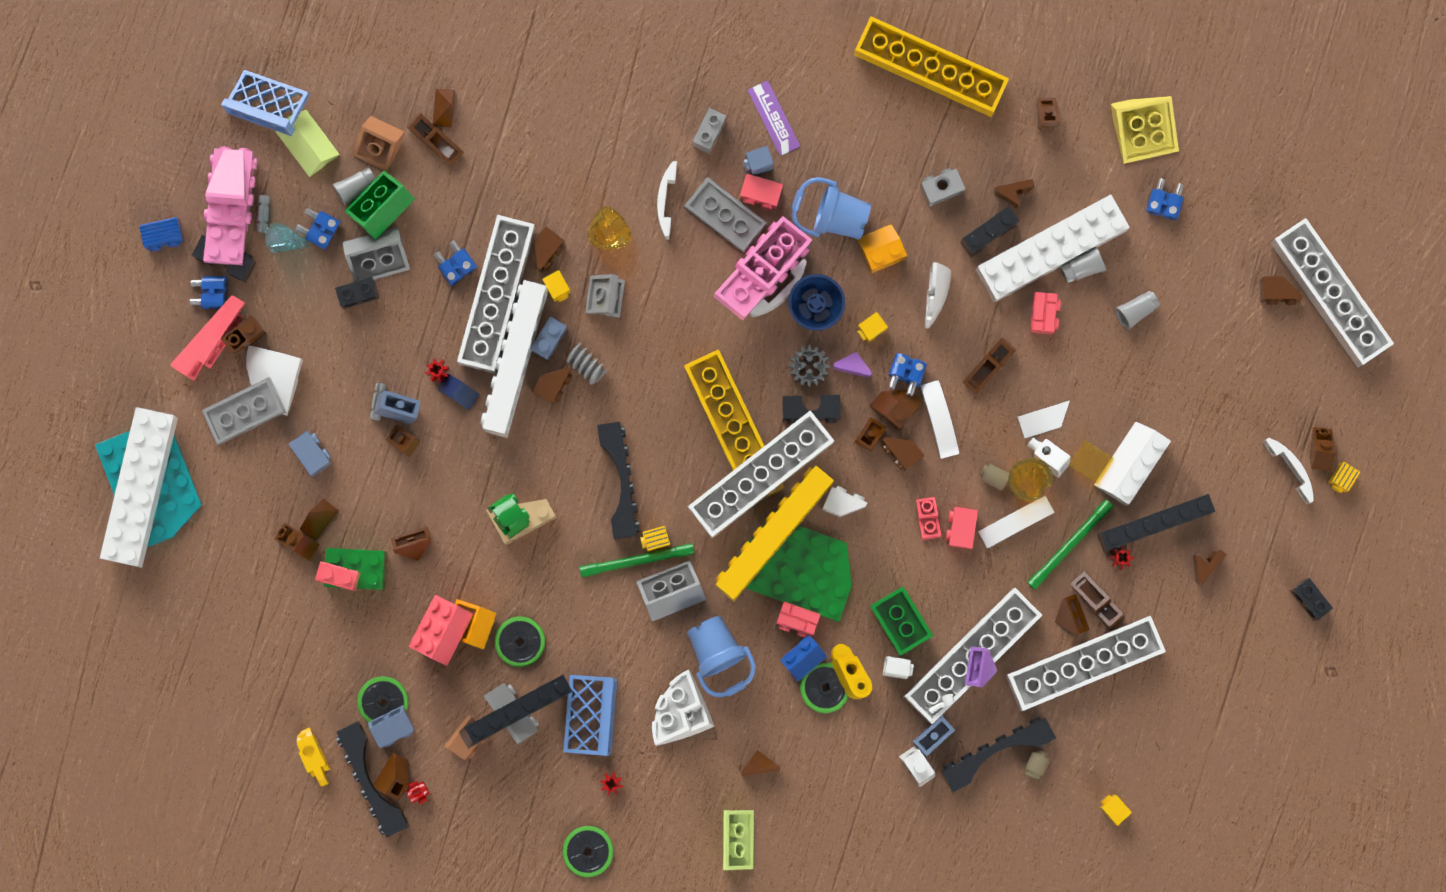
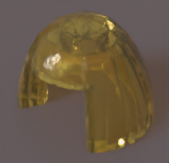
M604 206L596 213L588 230L590 244L600 250H614L624 247L632 241V236L630 235L629 226H626L625 219L617 210L611 209L610 206Z
M1037 458L1020 460L1013 465L1008 476L1011 492L1023 501L1037 500L1041 497L1043 489L1052 486L1053 482L1051 469L1043 460H1037Z

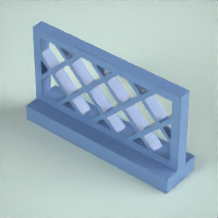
M244 70L228 99L224 98L221 105L227 114L292 136L295 131L293 126L310 94L307 91ZM247 77L253 78L255 83L245 87L244 82ZM266 83L270 85V89L263 92L260 91L259 86ZM257 88L258 94L248 97L247 91ZM284 89L286 95L277 98L275 92ZM244 93L246 99L239 102L235 101L237 95ZM272 93L274 100L264 103L263 97ZM301 95V100L293 104L291 97ZM260 98L262 105L252 107L250 102ZM289 99L290 105L281 109L279 102ZM276 104L277 111L267 112V107ZM292 110L293 114L290 120L283 117V113Z
M570 675L569 686L572 692L568 695L563 752L611 756L618 678ZM574 679H581L586 685L579 693L574 688ZM596 681H603V689L597 694L591 685ZM589 688L595 696L586 703L581 694ZM579 697L584 706L576 712L572 707V702ZM596 699L601 703V709L597 713L589 706ZM587 707L593 716L585 722L579 714ZM577 716L583 725L574 731L571 727V721ZM594 718L600 723V728L595 733L588 726ZM586 727L592 735L583 742L577 733ZM575 736L581 745L576 749H569V740ZM593 737L598 742V751H592L586 745Z

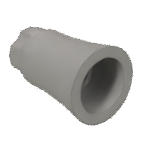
M367 168L362 172L359 171L353 176L332 184L344 206L347 207L376 178L371 170Z
M1096 247L1061 266L1067 283L1106 271L1102 257Z
M1148 291L1144 295L1141 294L1135 299L1115 307L1114 311L1121 325L1126 330H1130L1140 320L1158 308L1160 303L1156 295Z

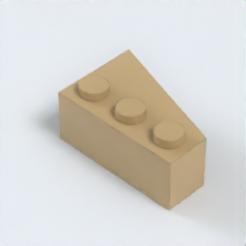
M547 499L518 504L520 509L524 508L528 512L530 523L527 528L511 539H508V534L506 536L503 534L493 520L495 517L494 512L490 514L486 510L505 545L557 518Z

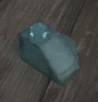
M273 223L270 225L271 227L266 228V247L271 253L310 247L309 242L286 225H282V223Z

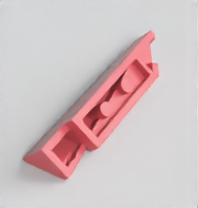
M231 296L171 363V367L193 381L203 365L211 369L226 346L221 338L242 322L243 316L239 312L245 305V302L235 296Z

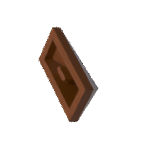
M436 88L433 114L434 126L452 128L455 90Z
M322 499L308 513L300 530L316 541L339 510L325 499Z
M424 527L393 537L391 542L394 553L419 561L430 544L431 538L428 527Z
M1074 594L1062 599L1055 623L1078 635L1090 629L1078 597Z
M757 750L742 770L741 775L748 776L780 771V767Z

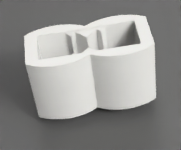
M887 656L884 662L883 676L908 679V676H912L914 664H910L911 660Z

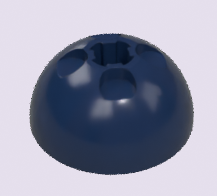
M812 274L801 278L795 283L789 294L788 306L793 319L800 326L808 330L821 331L832 327L840 320L845 309V296L842 288L835 280L826 275Z

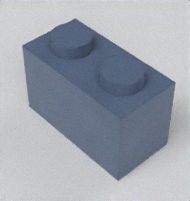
M768 146L746 153L743 160L746 174L760 176L773 171L774 163Z
M550 317L532 345L531 352L548 362L567 332V326Z
M384 390L377 398L374 414L411 424L417 419L421 401Z
M306 431L289 443V446L308 473L314 477L332 464L329 460L332 457L325 448L322 450L318 445L321 441L316 434Z
M403 705L368 722L369 730L379 748L389 747L394 744L395 740L401 737L407 738L415 731L414 725Z
M940 716L918 735L912 743L924 756H927L950 736L955 729L943 716Z

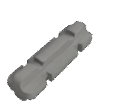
M260 195L258 200L260 205L258 206L257 221L259 223H257V231L260 233L268 231V205L270 198L267 195Z
M375 384L374 391L376 393L373 395L371 407L373 410L370 413L371 420L380 421L381 416L374 414L378 396L386 390L385 384Z

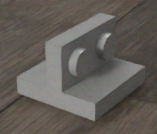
M614 274L590 276L585 313L620 318L625 280L618 279L619 276Z

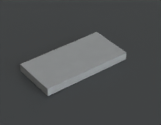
M708 177L684 206L685 209L742 253H745L767 225V222Z
M270 377L202 410L217 445H221L286 413Z

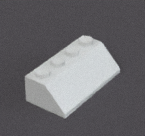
M1135 422L1094 486L1124 506L1129 505L1171 441L1157 431Z

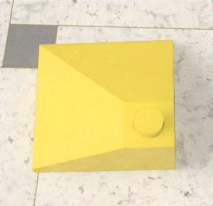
M1171 96L1133 99L1111 104L1113 123L1124 164L1179 151Z

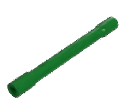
M1105 499L1051 559L1027 581V584L1036 590L1052 570L1114 506Z
M693 543L603 563L579 566L582 578L669 558L689 556L695 553Z

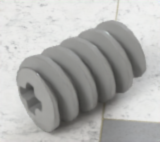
M579 343L569 353L567 364L573 363V369L579 368L578 374L584 373L583 378L585 380L590 378L589 384L592 385L598 382L607 373L608 369L602 370L603 363L597 366L598 358L591 360L593 354L585 355L587 348L580 350L582 343Z

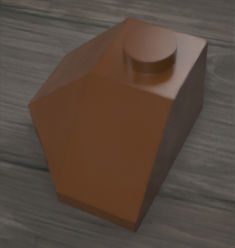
M907 390L882 391L871 403L870 407L899 431L923 401L914 393L913 396H908L906 394Z

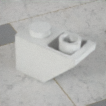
M837 486L836 488H831L822 510L837 517H842L865 508L867 502L864 501V497L857 494L851 496L846 493V489Z

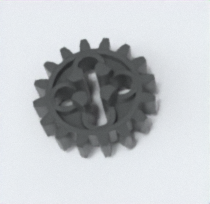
M808 345V349L805 350L802 346L800 353L796 350L794 351L796 357H790V361L793 362V364L788 365V368L793 369L790 375L796 376L794 378L795 382L801 381L800 386L804 382L807 383L808 387L811 386V383L818 386V380L824 382L823 375L828 376L829 374L825 371V369L830 368V365L825 363L829 358H823L825 352L819 353L818 347L811 350V345ZM805 357L806 363L810 364L813 357H818L820 361L815 362L812 368L813 370H818L820 374L814 376L812 370L808 369L806 375L801 376L799 371L804 370L806 364L800 362L799 358Z

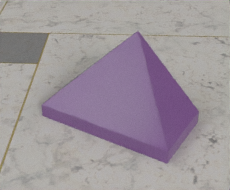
M857 352L835 362L833 365L834 370L870 378L872 373Z
M971 646L965 685L983 687L997 672V668L989 649Z

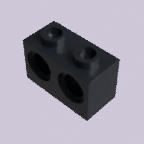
M372 277L335 288L342 309L380 299Z
M1310 578L1302 580L1289 590L1313 621L1319 620L1333 609Z

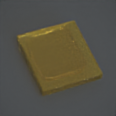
M1084 440L1068 466L1098 484L1114 458Z

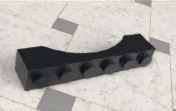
M620 422L599 424L597 428L600 446L614 460L621 479L620 501L611 519L614 540L637 537L636 532H640L639 521L634 520V513H637L636 501L632 502L631 494H634L633 482L629 483L628 475H632L631 466L626 464L625 458L629 456L628 446L623 445V438L626 437L625 426H621Z
M1207 494L1103 531L1097 535L1103 551L1106 552L1216 511L1210 495Z
M561 675L465 726L459 733L469 749L517 721L566 697L572 692V689L564 675Z
M1038 716L1029 721L1030 725L1024 728L1022 725L1012 730L1013 734L1007 737L1005 734L995 739L996 743L990 746L986 743L978 747L979 751L972 755L969 752L961 756V761L957 763L951 761L944 765V770L941 773L951 792H955L970 784L980 765L994 753L1007 747L1018 745L1041 747L1056 739L1046 718L1040 719Z
M357 721L337 731V743L340 747H344L346 751L344 757L348 765L352 764L355 770L352 774L356 782H360L363 787L361 793L364 799H368L371 804L369 810L374 818L377 817L380 823L377 825L382 835L385 834L387 838L410 827L402 809L385 800L375 789L369 778L365 761L368 738L361 723Z

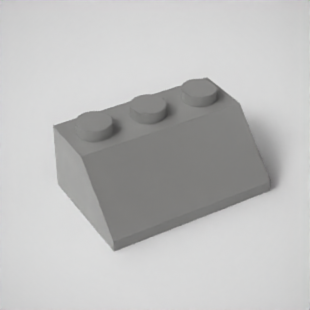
M398 227L385 230L376 240L367 235L343 242L345 257L354 282L369 277L375 280L410 270Z
M690 560L637 581L652 622L706 600Z
M503 683L484 695V697L495 711L516 700L514 695L517 692L511 684L507 686L506 683ZM533 715L531 717L527 716L508 726L507 730L516 743L521 744L539 731L537 728L539 723Z

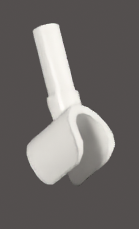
M953 694L942 696L943 702L930 708V713L953 704Z

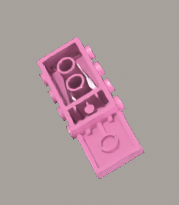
M229 147L214 148V155H210L212 173L208 174L209 186L205 194L208 209L204 210L207 232L203 261L204 263L243 265L246 231H248V224H251L252 220L250 206H253L254 201L252 187H255L256 178L253 175L254 169H257V158H255L253 151L247 148H239V150H231Z
M783 216L777 223L773 222L766 235H761L756 242L758 244L755 247L752 246L745 254L747 255L746 258H741L735 265L736 270L713 295L716 300L741 320H744L765 296H771L777 289L776 284L778 282L782 283L788 276L787 271L789 269L793 271L799 264L797 260L800 257L803 259L810 251L808 247L812 239Z

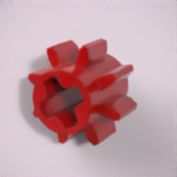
M433 359V363L427 364L429 371L425 372V374L431 376L430 380L432 382L437 379L442 383L444 377H449L446 371L450 368L444 366V360L437 362ZM439 367L441 370H439V374H436V368Z
M1121 546L1120 551L1114 548V556L1109 557V559L1114 561L1112 566L1119 565L1120 570H1123L1124 565L1131 567L1129 561L1134 559L1129 554L1131 549L1125 551L1124 546ZM1122 554L1125 555V557H1124L1125 562H1124V561H1121V562L1118 561V559L1120 558L1119 555H1122Z
M613 772L611 777L605 773V781H599L604 783L601 791L608 790V796L611 794V791L618 794V787L623 788V785L619 784L622 777L617 779L615 772ZM613 778L617 786L609 789V785L606 782Z
M416 780L408 784L410 789L406 790V793L412 803L418 802L420 805L428 800L426 796L430 792L423 781L418 783Z

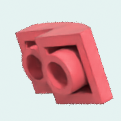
M935 497L917 499L916 506L922 540L941 538Z

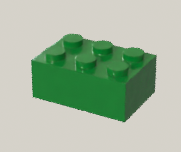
M383 171L345 210V213L376 240L410 206L415 198L400 182L386 171Z
M326 548L325 563L361 573L356 589L382 591L385 589L387 552L380 550ZM324 583L326 588H341Z
M904 586L869 606L898 657L933 637Z

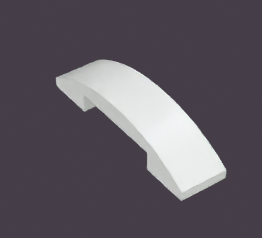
M673 161L666 170L658 193V219L661 231L667 240L670 238L671 218L664 217L667 183L675 184L677 161Z
M805 259L790 272L793 280L770 303L762 299L750 312L751 317L760 316L772 311L789 297L792 287L803 276L806 266Z
M939 380L920 385L935 434L940 459L959 454L952 421Z
M1271 438L1264 440L1262 443L1272 457L1280 454L1301 483L1296 488V491L1305 504L1313 502L1312 486L1300 461L1281 443Z
M1046 496L978 531L986 548H989L1055 512Z

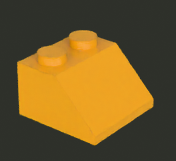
M892 225L866 234L860 240L856 239L871 274L904 261L907 258L901 239Z
M456 599L455 605L473 613L460 641L484 649L497 613Z

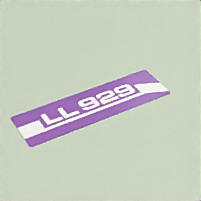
M765 81L748 89L779 155H784L800 147L769 82Z

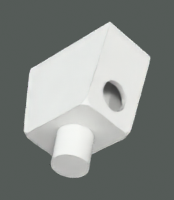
M1034 437L1027 445L1034 451V459L1057 478L1070 465V456L1047 439L1042 443Z
M916 746L899 756L919 787L935 777L934 770Z

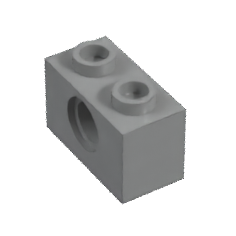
M709 108L693 140V146L710 154L726 122V115Z
M948 168L941 171V175L937 177L931 175L923 179L920 188L929 207L964 193L965 187L957 168L954 170ZM944 182L947 189L940 190L937 187V183Z

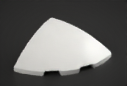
M934 262L930 268L929 289L927 290L925 328L927 329L930 328L942 310L951 282V270L942 264Z
M248 346L246 368L251 386L270 377L286 411L283 415L288 416L303 360L287 354Z
M690 670L681 673L669 683L670 687L665 694L660 695L657 701L655 721L652 722V733L656 746L677 741L715 727Z

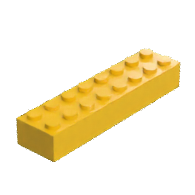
M872 16L854 52V56L989 117H992L1009 78Z
M718 349L684 365V370L732 471H734L762 449L764 444ZM783 484L778 486L775 490L769 493L762 500L783 491Z
M815 466L813 469L809 467L803 475L804 480L801 484L797 482L792 487L790 497H784L778 504L779 510L776 513L771 512L766 518L765 522L767 524L763 528L760 526L753 534L754 539L752 542L747 541L740 549L742 554L738 558L734 556L728 563L729 569L726 572L722 571L715 579L717 582L716 588L733 602L833 485L834 480L819 467Z

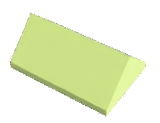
M307 110L301 111L293 126L295 131L292 136L276 131L277 135L309 177L340 155Z
M724 810L723 870L753 869L754 810Z

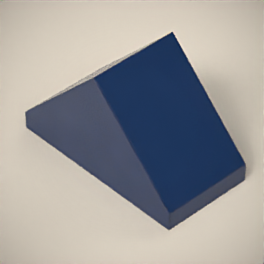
M447 374L449 377L444 378L437 390L467 410H470L480 394L459 379Z

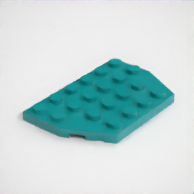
M130 431L95 445L114 496ZM175 434L147 548L173 538L202 506Z

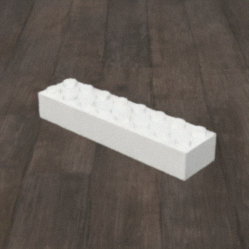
M1109 195L979 265L976 268V272L995 303L1060 268L1069 261L1087 253L1092 248H1097L1123 234L1130 227L1112 195Z
M497 215L457 362L459 365L496 374L498 358H501L502 343L507 336V325L511 321L513 304L517 299L518 286L521 284L536 228L534 224Z
M1306 218L1270 243L1357 368L1394 344Z
M526 280L523 281V285L519 284L517 295L519 299L517 303L514 302L511 312L513 320L508 322L506 330L508 338L503 340L501 347L503 356L498 358L496 365L498 374L497 377L493 376L491 382L493 392L492 395L487 397V413H483L480 422L485 432L508 438L529 363L531 347L536 338L548 295L545 285Z
M136 407L100 559L140 568L143 567L178 420L176 416Z
M809 411L690 504L688 509L709 536L714 538L831 446L834 440L814 414Z
M1013 588L903 697L930 724H933L951 705L940 708L933 713H930L929 709L942 703V696L953 694L955 702L970 687L965 685L971 646L989 649L995 663L1042 614L1016 588Z
M1148 616L1005 676L1020 711H1024L1166 651L1151 616Z

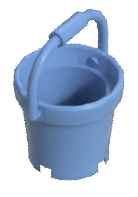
M815 177L807 180L797 190L791 207L792 219L798 229L815 237H819L820 233L825 234L829 232L860 240L864 233L863 228L869 218L871 203L840 192L835 181ZM822 182L829 185L821 200L814 231L801 226L796 215L802 202L805 188L811 183Z
M721 616L710 618L702 622L697 629L693 627L687 632L699 662V672L696 676L706 693L713 697H730L746 688V685L752 681L756 669L754 658L747 646L742 647L737 644ZM746 656L748 657L751 671L744 682L741 681L722 693L714 692L706 685L703 678L717 674L740 662Z

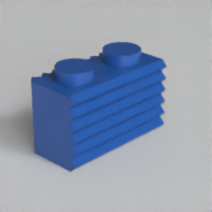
M177 217L139 225L143 246L146 250H150V252L159 251L164 246L169 248L180 246V242H184L180 220Z
M807 636V638L798 643V646L792 648V651L786 653L780 661L797 681H800L823 661L827 655L810 636Z

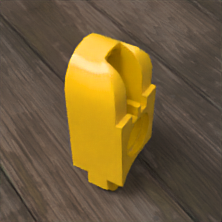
M838 644L833 647L831 663L846 694L852 699L867 697L872 691V683L858 657L854 656L850 647L844 644ZM847 666L851 667L852 675L847 672Z
M309 727L302 730L297 737V746L300 750L298 753L307 773H310L312 777L316 776L320 786L323 787L329 784L325 771L330 770V767L314 731Z

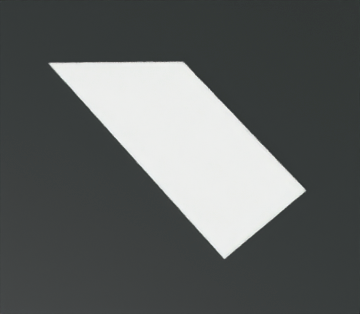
M1070 401L1018 416L1024 438L1060 428Z

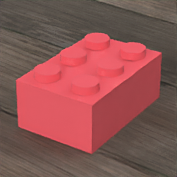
M435 595L409 647L448 666L473 613Z

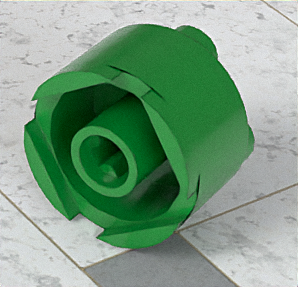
M513 493L510 495L506 494L488 507L489 513L494 512L495 514L493 520L505 536L508 534V539L523 531L530 523L528 512L524 508L520 509L517 504L519 501Z

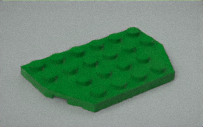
M797 526L745 589L816 612L820 616L839 622L852 587L847 543Z

